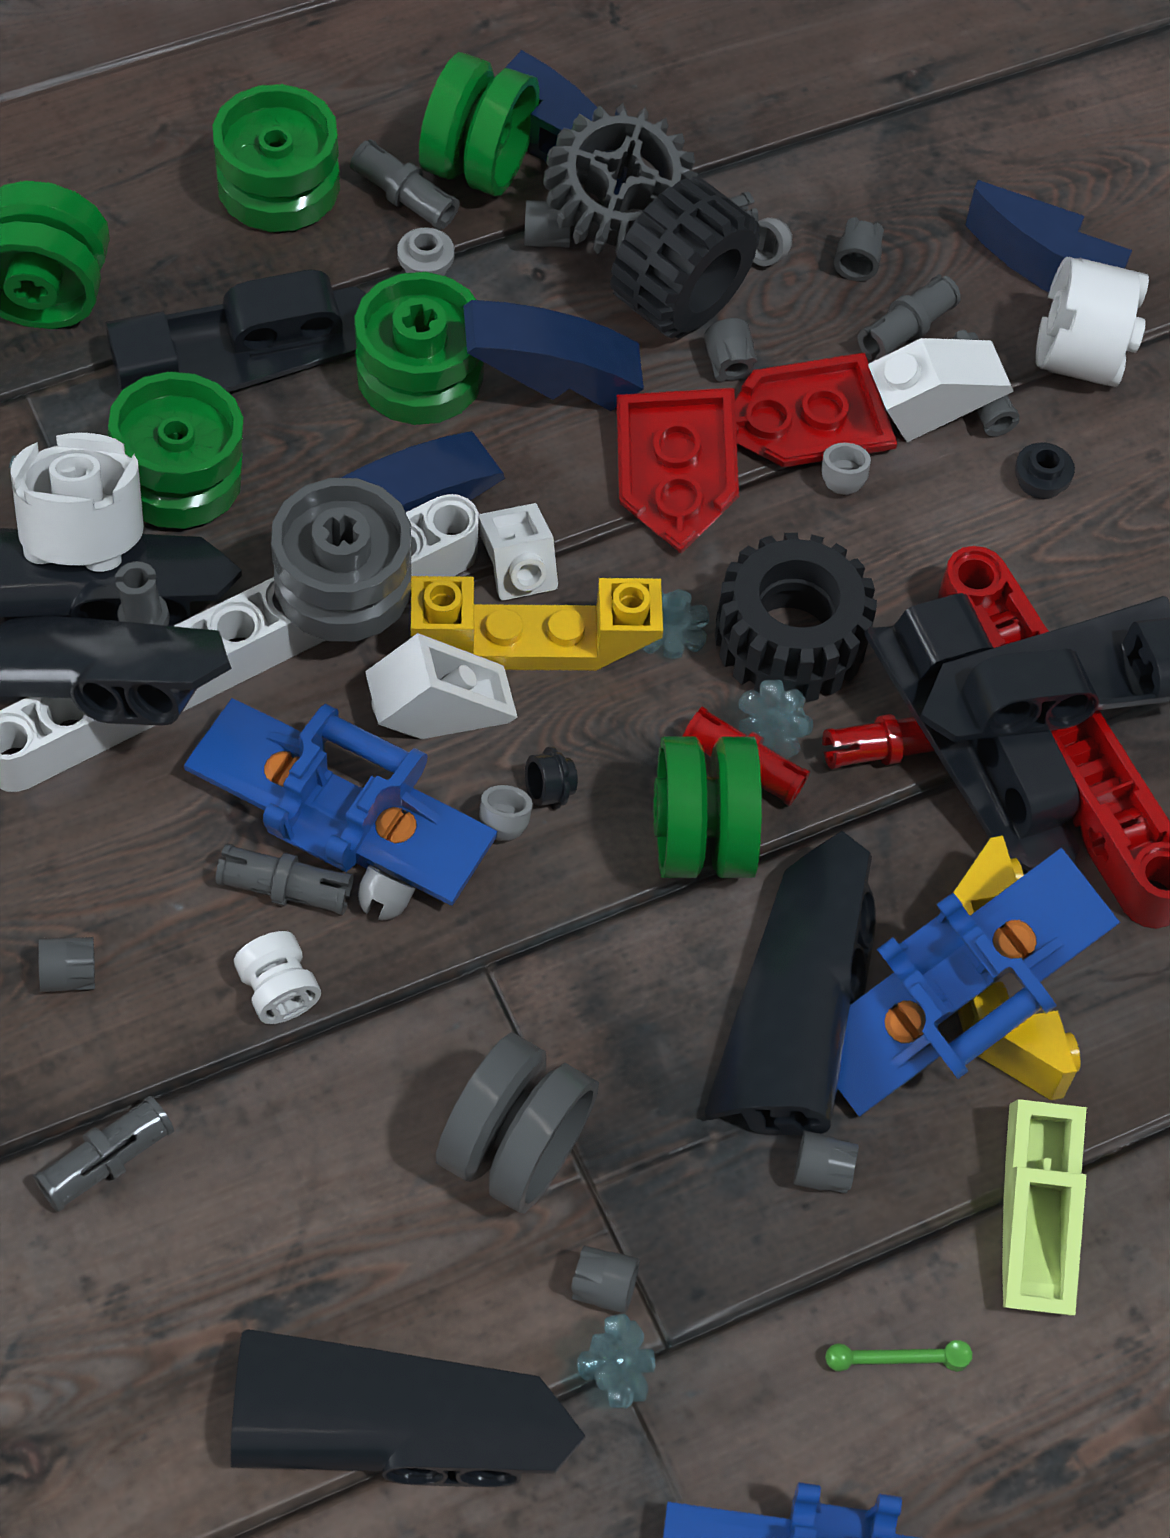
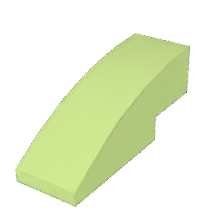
M1020 1099L1009 1104L1003 1205L1002 1276L1004 1308L1071 1316L1076 1314L1087 1176L1082 1174L1087 1107Z

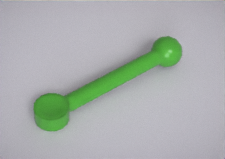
M961 1340L951 1341L945 1349L851 1350L847 1345L838 1343L828 1348L826 1362L832 1370L838 1372L847 1370L852 1364L944 1363L951 1371L958 1372L964 1370L969 1365L973 1353L970 1346Z

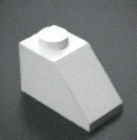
M920 338L868 364L885 408L906 442H910L1014 392L991 340Z
M419 633L365 671L372 697V709L376 715L378 725L420 739L508 724L517 718L504 665Z

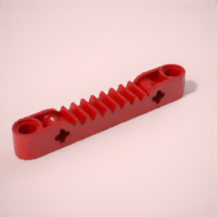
M968 546L962 547L952 554L945 569L938 599L959 593L967 594L993 648L1049 632L1011 571L996 552L986 547ZM1099 710L1095 711L1086 721L1076 726L1050 730L1079 790L1080 805L1076 816L1073 818V824L1075 827L1081 826L1085 847L1093 863L1123 911L1132 921L1143 927L1154 929L1169 926L1170 821ZM1148 880L1158 881L1159 883L1163 884L1168 890L1158 889L1157 887L1153 886Z

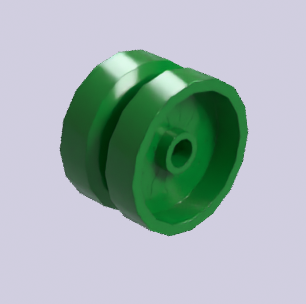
M457 52L447 62L429 99L423 119L419 141V163L422 170L448 180H455L464 172L469 187L494 196H501L509 188L519 171L529 146L531 113L539 105L540 86L537 77L509 68H504L494 76L490 61Z
M285 84L259 85L237 93L219 109L212 125L219 199L231 216L248 227L269 232L295 231L318 222L333 208L340 192L338 133L336 117L325 101L306 89Z
M26 180L0 187L1 318L26 327L56 329L73 326L90 315L97 300L101 282L100 270L105 262L110 241L108 222L93 203L75 191L48 182Z
M429 272L400 273L377 283L362 297L355 314L356 370L359 390L372 408L391 420L412 425L434 424L461 414L477 398L484 379V362L467 353L464 305L471 300H476L469 289L450 277Z
M165 372L146 376L122 390L110 407L108 436L123 443L125 454L130 458L134 454L138 460L143 521L157 527L185 529L209 523L228 511L240 493L242 477L243 415L236 399L214 381L196 374Z
M661 737L653 798L655 837H657L661 878H697L703 868L707 838H709L712 866L719 878H755L759 863L762 823L761 772L755 737H720L712 749L709 777L706 775L703 747L697 737Z

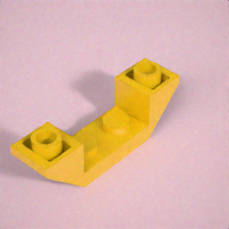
M411 576V636L413 637L419 633L504 665L505 670L597 671L663 637L661 579L599 578L596 605L474 604V577Z
M1003 836L991 837L953 892L969 915H972L1024 876L1019 860L1017 858L1010 859ZM995 982L957 1011L963 1032L1009 999L1003 982ZM1058 1010L1048 1012L1047 1014H1034L978 1056L1049 1100L1064 1098L1081 1065L1080 1051L1076 1038L1071 1032L1065 1033Z

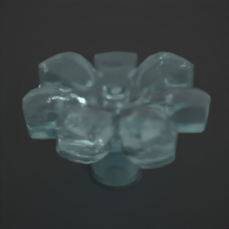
M677 589L667 594H664L662 591L663 637L642 649L652 654L663 645V655L667 658H681L684 653V645L693 652L700 651L706 644L707 633L701 629L709 623L707 607L701 604L691 606L692 597L687 591Z
M781 680L763 681L760 685V693L755 690L746 691L738 703L739 709L750 715V717L739 721L740 731L748 736L751 732H756L764 737L763 745L786 759L799 753L800 745L796 737L801 738L810 735L813 729V720L805 715L802 708L805 704V698L802 693L797 689L784 692Z
M626 1314L608 1316L605 1319V1333L592 1336L590 1350L581 1352L577 1362L579 1374L584 1380L596 1379L600 1390H608L609 1405L612 1408H629L632 1402L645 1401L648 1394V1383L642 1374L654 1372L655 1370L654 1351L652 1349H639L644 1342L643 1331L636 1321H630Z

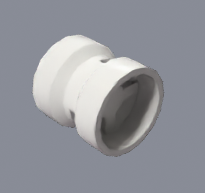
M277 931L260 936L246 944L237 952L234 958V966L241 981L246 985L252 986L254 990L252 1004L260 1021L265 1024H277L296 1018L313 1007L321 997V989L313 973L302 968L300 964L303 957L302 950L295 936L288 931Z

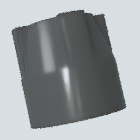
M526 200L524 246L570 248L571 226L559 229L557 217L560 210L549 209L547 201Z
M857 217L847 220L845 232L838 242L834 259V267L841 276L852 281H866L877 274L882 255L881 242L884 229L879 223L872 224L867 221H859Z
M728 318L712 324L705 331L704 339L715 378L720 382L740 378L746 380L752 373L754 363L758 362L748 323L742 319Z
M93 937L39 938L40 992L95 989Z
M804 1130L797 1155L793 1184L816 1190H833L847 1194L853 1182L859 1144L840 1141L832 1136Z
M584 1245L572 1281V1299L626 1314L634 1293L640 1259Z

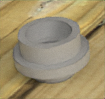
M414 229L406 233L398 243V261L406 273L429 272L444 276L454 261V245L448 235L437 229Z

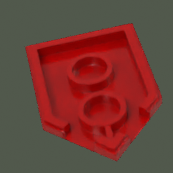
M865 352L753 370L742 385L741 392L735 398L737 443L782 467L823 461L825 450L837 443L856 444L864 448L868 453L897 448V441L880 393L869 369Z
M734 388L617 395L620 504L681 554L739 498Z

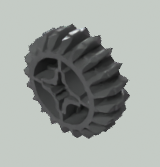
M623 103L616 108L615 116H609L601 105L594 110L592 121L579 113L578 117L573 121L572 130L563 128L558 134L557 146H553L549 150L546 161L549 169L545 171L543 180L545 188L551 190L548 192L547 197L549 209L560 210L557 217L559 229L576 226L573 234L576 244L584 241L587 237L594 239L596 255L604 250L606 244L615 245V252L617 254L623 239L635 220L654 199L667 188L674 186L678 181L685 178L690 180L692 177H698V173L692 171L695 163L694 152L682 151L685 143L683 133L667 136L666 133L669 127L667 118L658 121L656 124L648 122L646 107L639 111L637 117L627 116V110ZM607 150H616L613 152H602ZM642 158L648 161L655 169L647 166ZM627 167L626 183H622L619 194L615 195L616 179H620L623 168ZM585 191L595 195L600 200L601 205L593 201ZM630 209L642 210L638 212L624 213L626 210Z

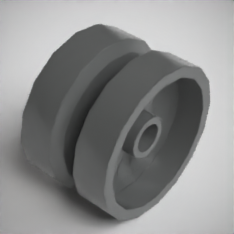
M327 478L303 486L283 502L272 522L271 548L274 564L275 595L284 615L303 632L326 641L355 642L382 633L398 620L411 598L412 576L411 523L402 504L383 487L358 478Z
M510 1032L500 1039L487 1054L455 1104L437 1147L436 1164L469 1182L482 1177L490 1170L489 1195L518 1213L525 1214L536 1204L550 1186L577 1142L596 1100L599 1082L566 1063L561 1064L546 1074V1051Z

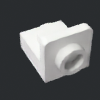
M536 503L479 514L480 536L493 562L496 591L501 600L553 591L558 587L553 535Z

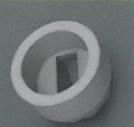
M763 218L757 221L760 226L758 233L760 241L753 262L760 266H770L782 260L788 254L792 246V233L788 225L779 219ZM774 234H775V235H776L775 246H774L773 253H771V252H768V251H766V250H767V249L769 248V246L771 245L772 240H773V237H774Z
M837 443L828 447L824 452L822 462V477L827 487L834 493L849 495L859 491L865 485L869 476L871 457L864 448L852 443Z
M497 785L490 787L482 794L479 809L480 822L497 831V838L495 839L497 841L516 839L522 835L530 822L533 805L532 799L526 792L513 786Z
M368 866L357 893L359 905L363 912L367 914L374 902L377 901L384 905L378 920H392L401 915L405 910L416 888L378 868Z

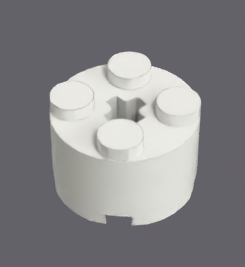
M1064 258L1056 272L1047 297L1053 299L1049 316H1042L1036 346L1037 366L1052 373L1118 387L1125 369L1126 351L1136 353L1143 338L1145 319L1136 317L1137 308L1141 307L1146 296L1149 283L1148 274L1082 258Z
M94 433L56 436L57 446L42 451L38 450V442L23 449L15 457L11 465V480L18 536L23 546L25 558L35 564L85 565L88 569L96 572H104L118 567L122 561L121 555L130 550L139 541L144 529L139 467L135 455L133 454L132 458L126 455L124 444L117 439Z

